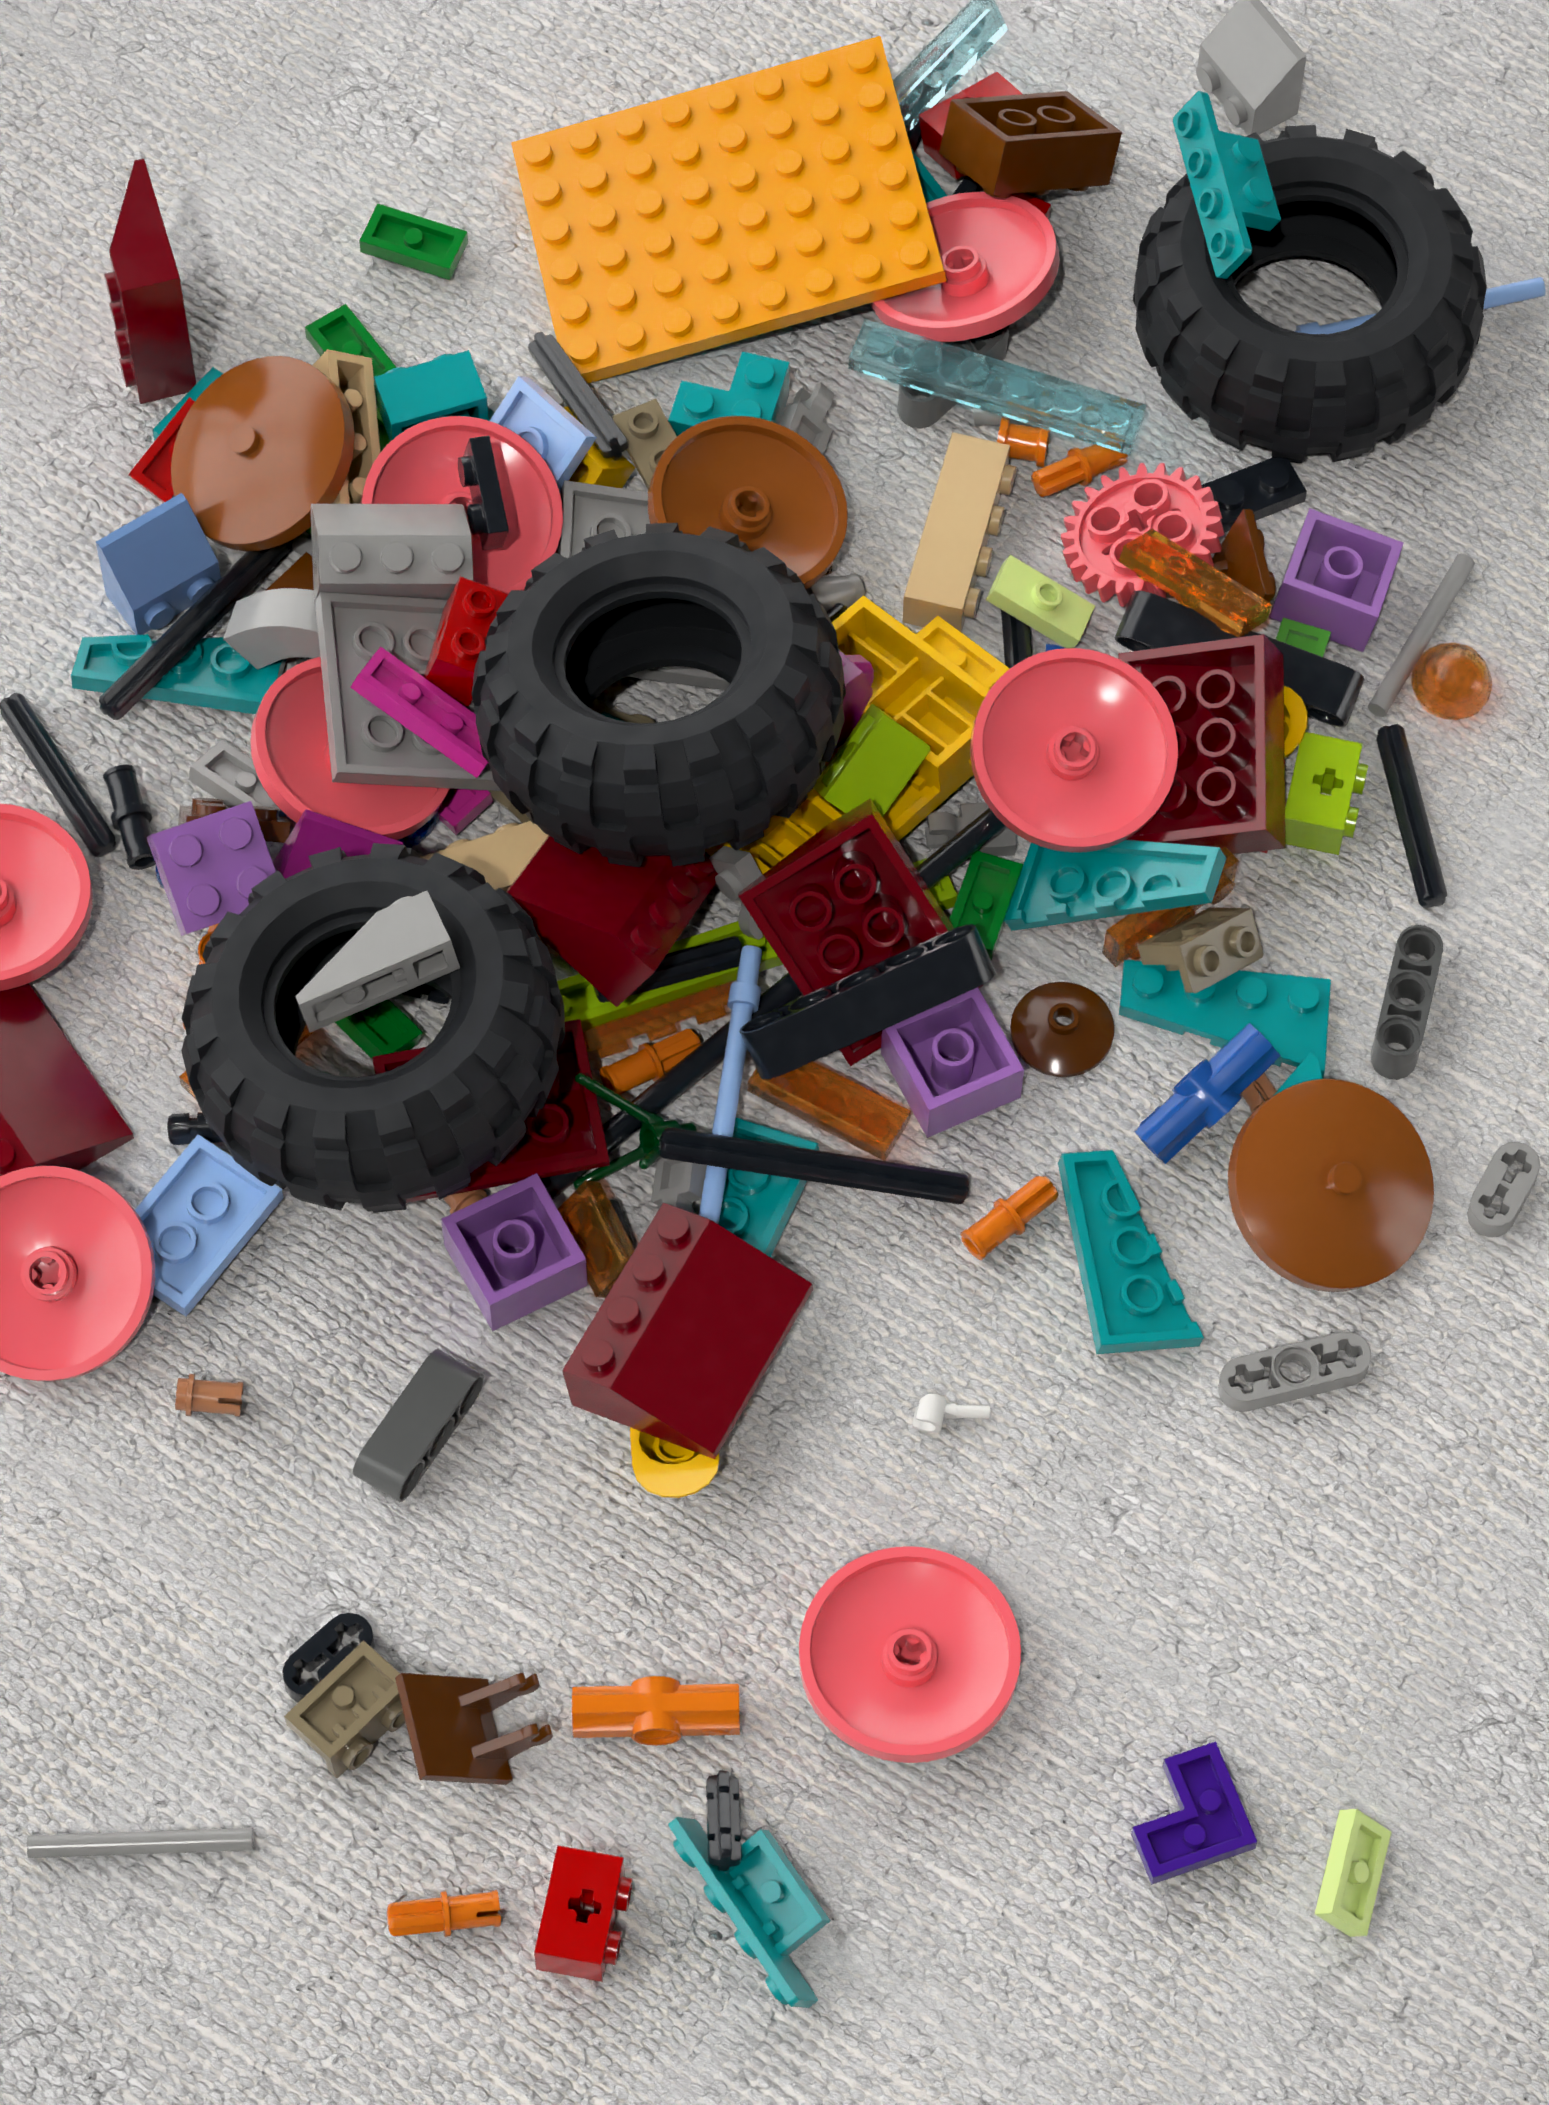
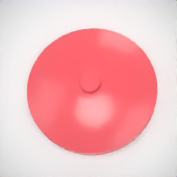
M967 192L930 201L926 205L947 281L872 302L871 306L878 318L889 328L917 340L955 342L978 338L1001 330L1029 313L1041 302L1052 287L1058 273L1060 261L1059 248L1053 227L1048 218L1037 207L1015 196L996 198L985 192Z
M467 416L431 419L408 428L386 445L374 461L364 485L361 504H463L467 521V508L473 502L470 487H462L458 473V458L463 457L469 438L490 437L509 532L502 548L483 551L479 534L472 535L471 533L473 579L477 583L508 594L511 590L524 591L527 580L532 577L531 570L555 554L562 532L563 508L559 488L553 473L541 455L526 440L508 428L488 420Z
M1063 648L1041 652L1028 657L1006 671L995 682L984 698L976 716L971 734L970 756L974 778L983 799L990 810L1007 828L1025 840L1044 848L1062 852H1090L1109 848L1123 842L1140 831L1154 817L1163 804L1174 781L1178 760V741L1174 722L1166 703L1151 682L1140 672L1120 659L1102 652L1081 648Z
M320 657L297 664L277 678L264 695L254 717L250 742L252 760L257 776L272 801L296 823L305 809L399 840L425 825L437 812L450 789L332 782Z
M0 804V991L37 980L56 968L70 955L87 928L93 899L91 879L85 857L70 834L47 816L34 810L11 804Z
M35 1166L0 1176V1371L11 1376L34 1381L68 1380L95 1371L115 1358L128 1346L139 1331L149 1311L155 1286V1260L147 1230L137 1212L119 1192L98 1178L82 1171L59 1166Z
M903 1546L877 1550L863 1555L840 1568L824 1583L813 1598L802 1624L799 1641V1667L803 1687L810 1704L821 1721L833 1734L856 1750L883 1760L903 1763H919L943 1759L969 1748L992 1730L1007 1710L1016 1689L1021 1662V1644L1017 1623L1008 1602L996 1585L980 1570L963 1559L943 1551L925 1547Z

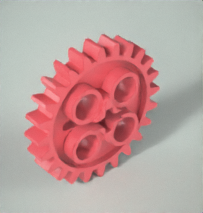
M1140 463L1136 475L1131 476L1124 467L1119 468L1118 480L1113 482L1109 477L1103 475L1101 476L1102 489L1099 491L1091 487L1084 489L1088 502H1072L1075 516L1064 517L1067 532L1061 534L1064 546L1063 554L1068 568L1071 569L1074 581H1082L1087 594L1098 589L1101 601L1104 603L1114 594H1117L1120 606L1125 607L1132 593L1138 590L1166 598V590L1173 588L1182 595L1185 593L1182 582L1186 579L1196 583L1201 582L1198 567L1212 569L1214 563L1211 553H1219L1222 550L1219 537L1224 535V528L1221 522L1222 515L1218 502L1214 501L1210 487L1202 488L1199 476L1195 475L1187 480L1182 467L1177 468L1170 476L1167 474L1164 463H1160L1154 473H1148L1145 464Z

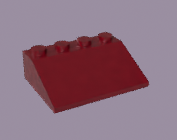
M143 158L134 161L110 246L109 254L113 272L104 274L111 301L109 302V307L115 327L114 335L120 355L119 363L126 388L135 386L140 404L188 393L196 385L180 276L145 159Z
M1265 634L1118 653V659L1140 672L1159 692L1172 716L1178 741L1177 769L1168 795L1154 817L1140 831L1126 840L1220 847L1224 854H1241L1286 848L1283 654Z
M871 799L826 825L738 893V897L804 996L954 929ZM882 1030L839 1049L850 1066L881 1048Z
M548 835L506 892L532 918L538 936L614 1006L618 1007L658 968L715 885V877L718 873L709 859L710 855L707 852L704 854L705 861L673 867L670 856H645L641 867L610 864L608 858L602 857L596 847H590L583 853L578 854L555 842L554 838Z
M29 983L0 991V1176L12 1171L35 1166H59L79 1171L134 1139L133 1133Z
M580 1019L565 1021V1038L561 1048L557 1050L559 1071L543 1109H539L537 1117H527L524 1121L527 1130L519 1144L497 1166L487 1161L470 1173L471 1182L468 1183L469 1186L453 1194L517 1183L536 1173L539 1178L610 1166L596 1094L575 1081V1076L578 1073H583L593 1079ZM426 1047L372 1057L375 1075L393 1070L409 1062ZM436 1191L406 1199V1203L437 1198L438 1196Z
M662 1203L562 1370L571 1404L716 1459L812 1293L813 1285L714 1221Z

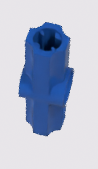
M1248 1023L1209 1061L1205 1058L1186 1074L1172 1089L1173 1094L1143 1120L1133 1132L1163 1164H1166L1205 1127L1207 1129L1211 1128L1240 1101L1242 1098L1240 1094L1274 1064L1281 1055L1256 1028Z

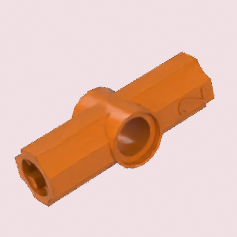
M649 1676L633 1681L631 1686L572 1687L573 1738L631 1737L633 1741L639 1744L658 1746L675 1743L680 1740L681 1736L740 1735L739 1684L681 1685L674 1678Z

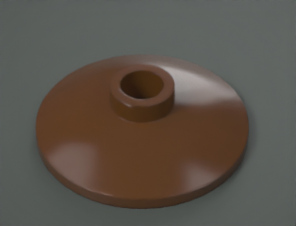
M1052 982L1034 988L1018 1002L1012 1014L1010 1034L1016 1052L1031 1068L1050 1076L1072 1077L1094 1069L1105 1059L1114 1039V1021L1106 1003L1092 990L1075 983ZM1066 1017L1073 1022L1067 1026H1061L1054 1019Z

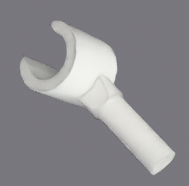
M927 1394L920 1399L915 1409L912 1425L913 1428L921 1432L938 1433L942 1429L944 1418L989 1419L990 1406L956 1405L955 1403H947V1400L940 1395Z

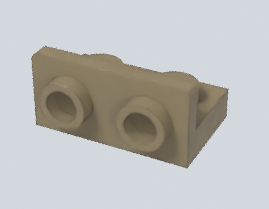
M656 399L612 417L628 441V449L626 450L648 490L658 461L666 448L677 437Z
M1209 907L1137 945L1143 965H1165L1168 971L1179 970L1186 993H1198L1261 959L1264 954L1252 908Z
M363 1640L284 1716L286 1725L325 1760L328 1771L334 1777L339 1778L347 1769L355 1770L361 1766L370 1756L373 1744L387 1731L394 1732L405 1723L395 1677L400 1673Z

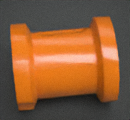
M1002 417L997 442L1010 445L1009 458L1033 461L1037 467L1044 468L1048 453L1051 424L1043 423L1041 427H1031L1013 424L1009 418Z

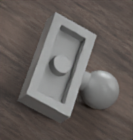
M223 739L190 766L188 780L216 799L223 800V803L230 808L251 801L253 806L278 808L263 788L257 776L252 758ZM279 809L278 817H287V815Z

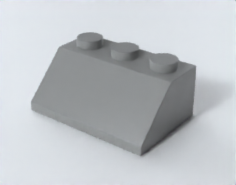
M311 504L314 604L320 592L448 600L460 576L474 581L472 537L463 504Z

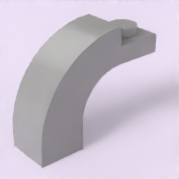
M298 588L271 589L236 601L223 640L257 670L286 658L303 657L313 659L320 657L314 590Z

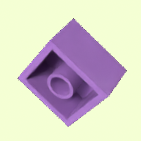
M1309 508L1269 618L1282 622L1284 617L1330 631L1331 641L1364 652L1379 617L1404 543Z
M251 801L151 834L147 837L181 936L220 923L227 912L239 915L249 905L248 899L249 894L252 893L251 888L276 872Z
M978 987L882 1030L881 1055L927 1138L1021 1098L1024 1069Z
M537 1173L441 1219L444 1246L492 1332L587 1286L586 1258Z

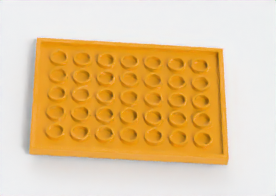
M881 36L511 142L556 340L587 384L947 281Z

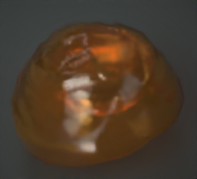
M1455 642L1442 643L1431 647L1419 657L1412 670L1411 683L1417 701L1427 712L1442 719L1460 720L1474 716L1488 702L1492 691V678L1486 662L1475 649L1468 645Z

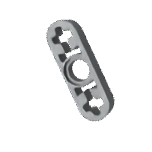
M1339 1332L1237 1357L1224 1365L1220 1374L1218 1393L1222 1402L1230 1409L1247 1412L1353 1386L1361 1382L1368 1372L1371 1361V1349L1367 1341L1360 1335L1353 1332ZM1339 1350H1345L1348 1357L1357 1356L1353 1368H1346L1343 1361L1334 1362ZM1316 1355L1321 1356V1365L1327 1364L1325 1376H1320V1363ZM1297 1360L1307 1366L1310 1376L1304 1382L1291 1383L1281 1376L1279 1368L1286 1361ZM1265 1367L1270 1368L1269 1379L1273 1389L1268 1388V1378L1263 1379ZM1243 1375L1246 1382H1254L1251 1393L1244 1394L1240 1386L1232 1387L1235 1376Z

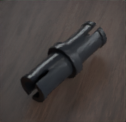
M127 764L114 766L103 774L114 809L110 816L112 825L115 830L120 831L129 868L134 870L146 869L156 864L147 837L152 834L149 825L152 820L150 806L143 803L134 767Z

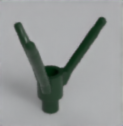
M578 1073L575 1076L577 1083L641 1121L642 1127L639 1133L640 1145L638 1148L611 1161L610 1166L599 1167L579 1178L573 1183V1186L576 1190H581L639 1161L641 1169H647L661 1157L659 1154V1142L665 1128L671 1127L690 1131H697V1129L691 1122L679 1124L676 1120L664 1121L661 1116L647 1112L596 1080L589 1078L583 1073Z

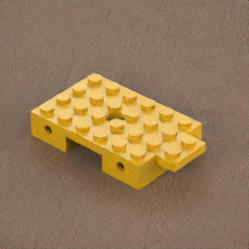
M863 595L832 622L836 630L839 650L845 655H861L871 663L874 670V679L871 686L873 694L860 719L873 703L891 716L897 723L930 746V752L883 816V819L899 842L974 775L971 764L970 743L976 716L988 691L1010 668L938 615L915 634ZM839 746L838 748H836V749L834 750L833 755H832L830 761H831L832 758L835 756V754L837 753V751L840 749L841 746ZM813 788L807 794L808 798L789 818L772 816L768 828L763 830L764 837L739 850L750 852L763 875L826 825L846 813L825 800ZM726 842L705 849V852L711 856L723 846H731Z

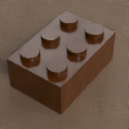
M1068 91L953 99L950 102L939 154L954 164L959 173L969 176L981 185L986 194L996 198H1008L1013 193L1024 192L1046 195L1050 193V190L1059 189L1086 191L1089 187L1110 184L1122 131Z

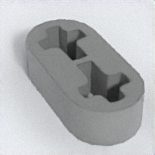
M1508 1142L1502 1145L1495 1152L1473 1192L1467 1217L1472 1229L1480 1235L1499 1237L1507 1233L1517 1219L1535 1185L1540 1169L1539 1156L1529 1145L1521 1142ZM1514 1161H1519L1524 1164L1522 1171L1517 1173L1512 1184L1504 1181L1508 1166H1511ZM1496 1195L1502 1197L1503 1202L1500 1213L1495 1214L1493 1219L1487 1218L1484 1215L1485 1208L1491 1205Z

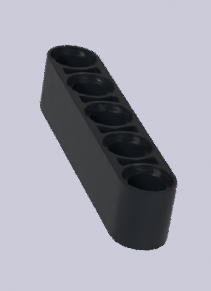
M1138 590L1132 593L1114 638L1116 642L1132 651L1261 634L1161 596ZM1266 636L1283 654L1284 686L1291 688L1302 698L1308 712V717L1332 726L1345 727L1365 680L1364 676L1350 667Z
M973 924L963 925L760 1015L744 1024L739 1032L760 1078L772 1079L973 990L991 980L996 975V971L976 926Z

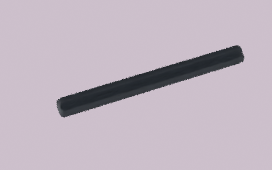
M294 539L270 549L247 551L99 697L101 712L113 720H120L235 606L236 601L241 600L292 549Z
M671 1127L664 1129L659 1142L660 1156L670 1160L953 1204H962L969 1192V1177L964 1173Z

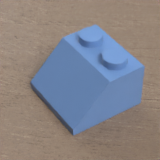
M182 493L96 541L106 596L136 635L166 626L174 616L191 607L221 578L219 562L187 499Z

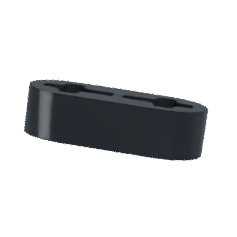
M354 1613L340 1614L331 1619L289 1656L284 1663L282 1673L285 1690L291 1699L298 1703L315 1687L307 1681L300 1686L297 1685L299 1683L298 1670L304 1668L306 1671L312 1672L325 1662L317 1671L320 1682L354 1650L347 1645L334 1656L332 1655L340 1647L339 1634L345 1632L351 1637L359 1632V1644L364 1640L374 1649L372 1627L365 1618Z

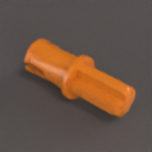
M1113 434L1081 450L1075 447L1070 449L1066 458L1033 472L1031 481L1036 493L1041 497L1049 496L1076 483L1086 486L1092 482V478L1126 464L1128 453L1120 437Z
M685 1029L651 1046L645 1042L639 1045L638 1052L609 1066L601 1067L599 1072L602 1083L607 1088L621 1095L651 1079L656 1082L664 1073L668 1072L701 1045L700 1039L691 1029Z
M1036 1176L1008 1199H997L994 1202V1209L960 1233L963 1244L978 1260L984 1259L987 1254L1013 1234L1021 1235L1024 1233V1225L1057 1200L1058 1192L1046 1176Z
M491 1890V1892L448 1897L447 1892L442 1891L439 1898L390 1903L387 1907L389 1932L393 1936L443 1931L444 1936L447 1937L451 1936V1930L487 1926L500 1927L501 1915L498 1914V1910H500L498 1891Z

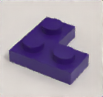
M1216 1741L1164 1759L1162 1767L1180 1811L1134 1826L1131 1831V1836L1151 1885L1256 1849L1257 1839Z

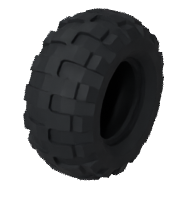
M1316 125L1285 126V131H1281L1278 138L1263 141L1256 132L1245 137L1259 140L1281 221L1271 231L1246 226L1252 246L1251 255L1227 279L1218 278L1215 276L1188 175L1185 174L1168 191L1164 208L1159 207L1150 217L1139 246L1133 303L1136 306L1135 330L1144 356L1151 367H1156L1158 376H1161L1160 383L1166 393L1191 420L1200 416L1209 422L1208 426L1211 433L1215 434V438L1243 451L1247 443H1252L1272 449V457L1288 458L1290 462L1302 463L1306 454L1329 453L1332 462L1360 457L1363 453H1368L1374 447V443L1381 439L1390 445L1428 420L1436 403L1443 404L1454 394L1469 370L1471 357L1480 337L1487 290L1483 257L1478 246H1472L1471 243L1473 230L1448 189L1434 188V180L1432 175L1426 171V166L1403 150L1395 157L1379 151L1377 142H1375L1376 137L1346 129L1343 139L1321 137L1316 134ZM1288 256L1319 257L1336 262L1359 275L1373 289L1380 300L1382 309L1363 324L1346 331L1332 334L1298 333L1281 328L1254 312L1242 299L1235 284L1247 272L1273 259Z
M678 523L646 524V532L644 534L618 538L613 529L585 538V547L582 548V552L569 558L555 553L531 570L532 577L527 580L525 590H511L496 612L497 616L491 623L485 639L486 651H480L475 665L472 686V699L482 755L490 764L494 782L522 815L526 814L533 824H537L545 834L553 837L555 842L578 854L583 853L590 847H596L602 857L608 858L610 864L641 867L645 856H670L674 867L705 861V849L726 842L735 851L764 837L763 830L768 828L772 816L789 818L808 798L807 794L814 788L819 775H822L825 762H830L844 723L843 700L846 695V688L836 630L822 604L814 594L808 595L804 583L795 572L786 566L785 562L765 547L751 552L746 543L739 541L738 534L708 527L700 536L690 535L679 531ZM665 666L697 668L711 672L730 683L729 687L706 707L690 715L659 723L623 722L605 717L589 708L600 693L616 681L630 674L651 668Z
M373 843L371 853L368 855L347 857L344 850H341L340 847L310 855L308 857L312 867L286 879L279 871H276L251 888L252 893L249 894L248 899L249 905L239 915L227 912L205 945L203 958L206 964H198L195 975L191 976L181 1018L186 1029V1036L181 1051L189 1084L214 1137L226 1144L234 1161L269 1186L276 1184L282 1189L288 1187L292 1197L340 1211L346 1202L361 1203L364 1209L368 1212L373 1211V1213L406 1210V1199L436 1191L440 1200L468 1187V1183L471 1182L470 1173L487 1161L497 1166L519 1144L527 1130L524 1121L527 1117H537L539 1109H543L559 1071L557 1050L561 1048L565 1038L564 1003L548 947L541 942L532 918L510 894L501 888L494 890L488 882L486 883L484 875L439 853H435L427 860L420 858L419 853L413 848H406V845ZM428 891L451 939L460 966L455 971L425 983L440 990L452 999L448 1016L435 1039L409 1062L393 1070L372 1076H335L320 1072L303 1063L295 1055L306 1023L295 996L377 911L389 907L400 898L413 897Z

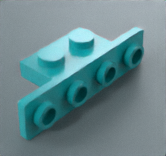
M1197 91L1175 114L1173 124L1215 276L1227 279L1252 253V246L1246 226L1271 231L1281 221L1259 140L1219 131L1209 94Z
M682 1817L673 1819L668 1826L677 1838L673 1841L675 1850L686 1864L698 1869L707 1883L704 1886V1892L714 1907L722 1913L727 1912L738 1929L734 1932V1935L740 1947L751 1958H757L769 1975L765 1978V1982L771 1993L784 2005L789 2004L791 2007L810 2008L818 1999L789 1957V1954L831 1920L771 1832L760 1829L741 1845L742 1860L740 1864L729 1867L728 1871H719L718 1866L711 1865L708 1861L709 1841L706 1832L699 1822L695 1819Z

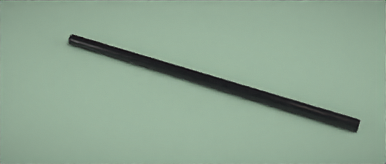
M988 808L917 866L916 870L930 890L1006 826ZM789 973L761 994L759 1009L757 1012L752 1013V1019L794 1001L802 995V992ZM730 1021L631 1102L656 1115L724 1060ZM620 1110L604 1123L602 1127L608 1154L640 1129L642 1122ZM590 1169L540 1179L553 1200Z

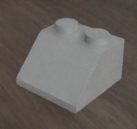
M1238 0L1200 44L1196 75L1202 88L1208 93L1212 92L1221 102L1226 116L1232 124L1240 125L1247 135L1255 132L1260 135L1298 114L1307 56L1260 0Z

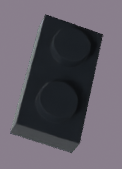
M490 437L469 438L463 457L458 458V473L462 487H470L473 502L467 508L470 531L472 535L479 534L482 551L502 548L509 529Z
M1272 457L1202 485V488H1211L1214 501L1218 502L1224 533L1230 531L1243 509H1252L1256 521L1305 502L1307 490L1289 459Z

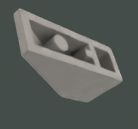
M428 891L413 897L400 898L389 907L377 911L295 996L309 1032H313L460 968L451 939Z

